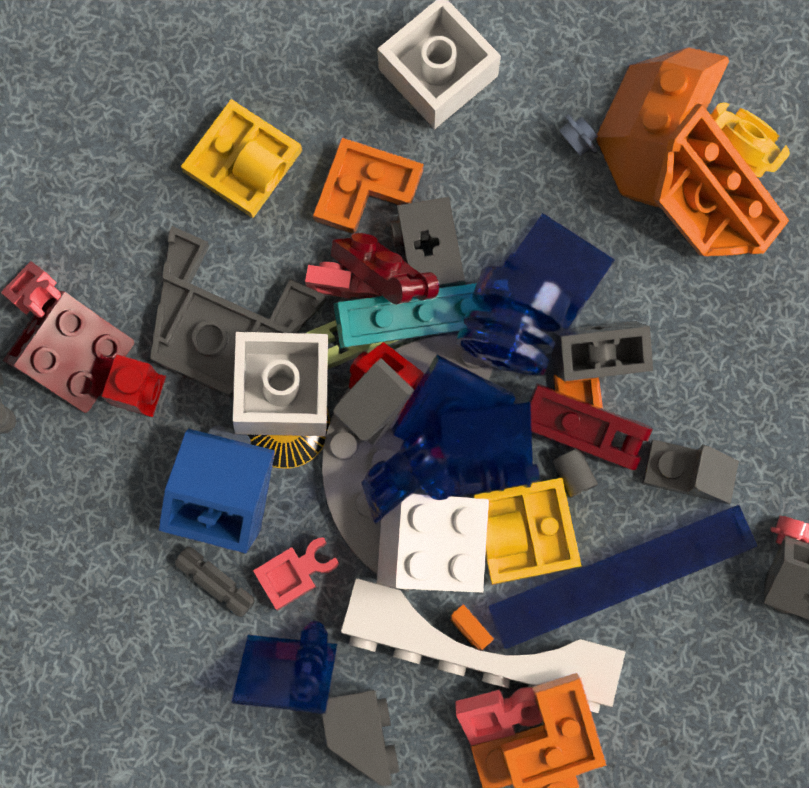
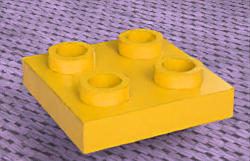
M231 99L182 164L181 168L185 174L254 218L302 152V146Z
M562 478L473 496V498L489 499L485 556L491 585L576 569L582 566Z

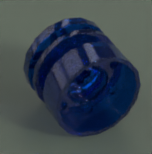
M496 266L483 268L473 292L472 301L484 311L472 310L466 312L464 324L467 327L459 330L456 344L463 351L495 368L525 375H545L549 359L545 355L552 354L555 342L543 332L553 333L561 330L571 298L556 285L526 272Z

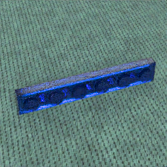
M736 505L492 604L487 608L504 650L758 546L740 505Z

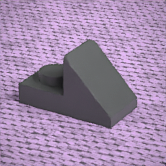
M381 358L340 400L333 412L360 440L368 441L373 446L384 437L414 392V389Z
M652 440L642 484L730 505L739 461L707 445H701L698 449H692Z

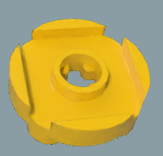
M719 103L711 113V116L754 174L760 178L766 171H777L789 156L787 145L780 151L779 147L775 144L780 136L768 124L749 111L740 108L736 114L725 111L730 104Z

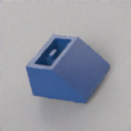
M188 428L184 434L165 488L159 531L247 553L261 531L275 450Z

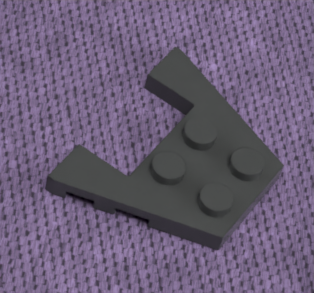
M172 226L168 236L169 248L167 261L164 263L161 301L157 309L150 359L164 368L233 398L236 332L297 333L324 305L326 296L289 279L271 317L267 319L191 284L209 249V244L203 239Z

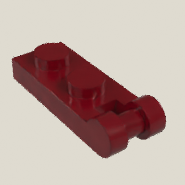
M355 233L351 238L333 240L330 256L395 305L408 303L413 297L421 301L436 298L438 295L439 282L434 273L418 272L403 261L399 254L391 252L377 242L376 237L366 233Z
M536 383L520 426L524 429L631 470L637 469L641 459L638 455L643 441L648 442L653 431L652 427L644 423L628 419ZM616 431L627 434L621 448L611 445Z

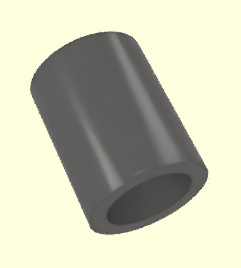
M575 449L552 461L559 477L563 479L564 487L570 498L598 485L581 450Z

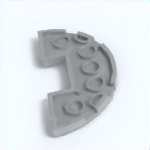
M444 335L417 340L395 349L397 353L424 372L416 401L396 417L384 437L373 446L368 441L360 440L333 414L325 438L322 463L323 485L327 504L342 538L362 563L376 575L378 572L383 492L402 493L400 488L430 411L472 426L502 343L469 335ZM350 388L347 389L344 396L351 390ZM400 588V589L405 590V591H407V592H409V590H410V589Z

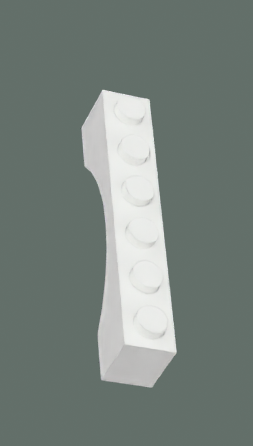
M357 578L341 631L342 634L351 636L349 641L351 646L375 652L377 644L395 648L393 657L420 664L421 656L439 660L438 670L464 676L466 668L484 673L482 682L508 689L511 680L527 684L528 687H534L577 673L582 680L590 711L595 713L599 712L600 705L613 706L625 656V651L581 639L559 649L534 655L507 656L479 651L458 643L433 628L414 610L401 590Z

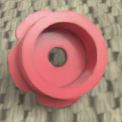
M779 516L776 528L771 527L770 529L771 532L778 534L776 543L781 545L785 536L809 544V524Z

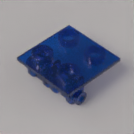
M542 213L516 252H512L503 265L504 269L496 280L507 279L509 293L564 329H569L615 259Z
M530 402L440 413L446 496L464 497L465 494L491 493L494 490L501 492L507 488L522 485L525 488H530L532 483L539 482L538 466L533 464Z
M431 425L422 432H415L408 436L401 444L400 450L387 461H379L373 465L366 473L365 479L361 481L371 517L375 523L380 521L420 487L432 499L437 501L446 500L453 494L455 485L447 468L449 463Z
M318 621L309 622L303 627L300 640L248 635L233 693L232 704L326 714L338 644L328 643V632L324 625Z

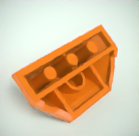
M688 47L629 66L596 138L622 196L660 208L654 200V195L669 137L696 103L703 104L707 110L729 62L727 56Z
M696 103L669 137L654 200L701 256H725L745 253L764 254L789 222V219L703 104Z

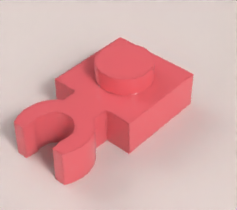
M31 261L1 292L24 314L27 315L31 311L39 318L45 314L42 307L46 301L51 298L58 300L61 297V292L54 287L56 282Z
M320 262L319 266L308 265L305 279L306 286L324 295L350 299L351 297L365 299L382 296L359 277L352 275L351 271H346L345 267L341 264Z
M324 537L313 540L308 545L305 555L300 558L293 547L253 570L277 611L316 588L310 575L315 572L329 573L339 565L336 557L327 563L316 561L315 554L317 550L327 544Z
M532 687L521 688L515 691L512 697L505 699L500 690L455 701L456 716L471 746L515 735V724L534 726L542 723Z

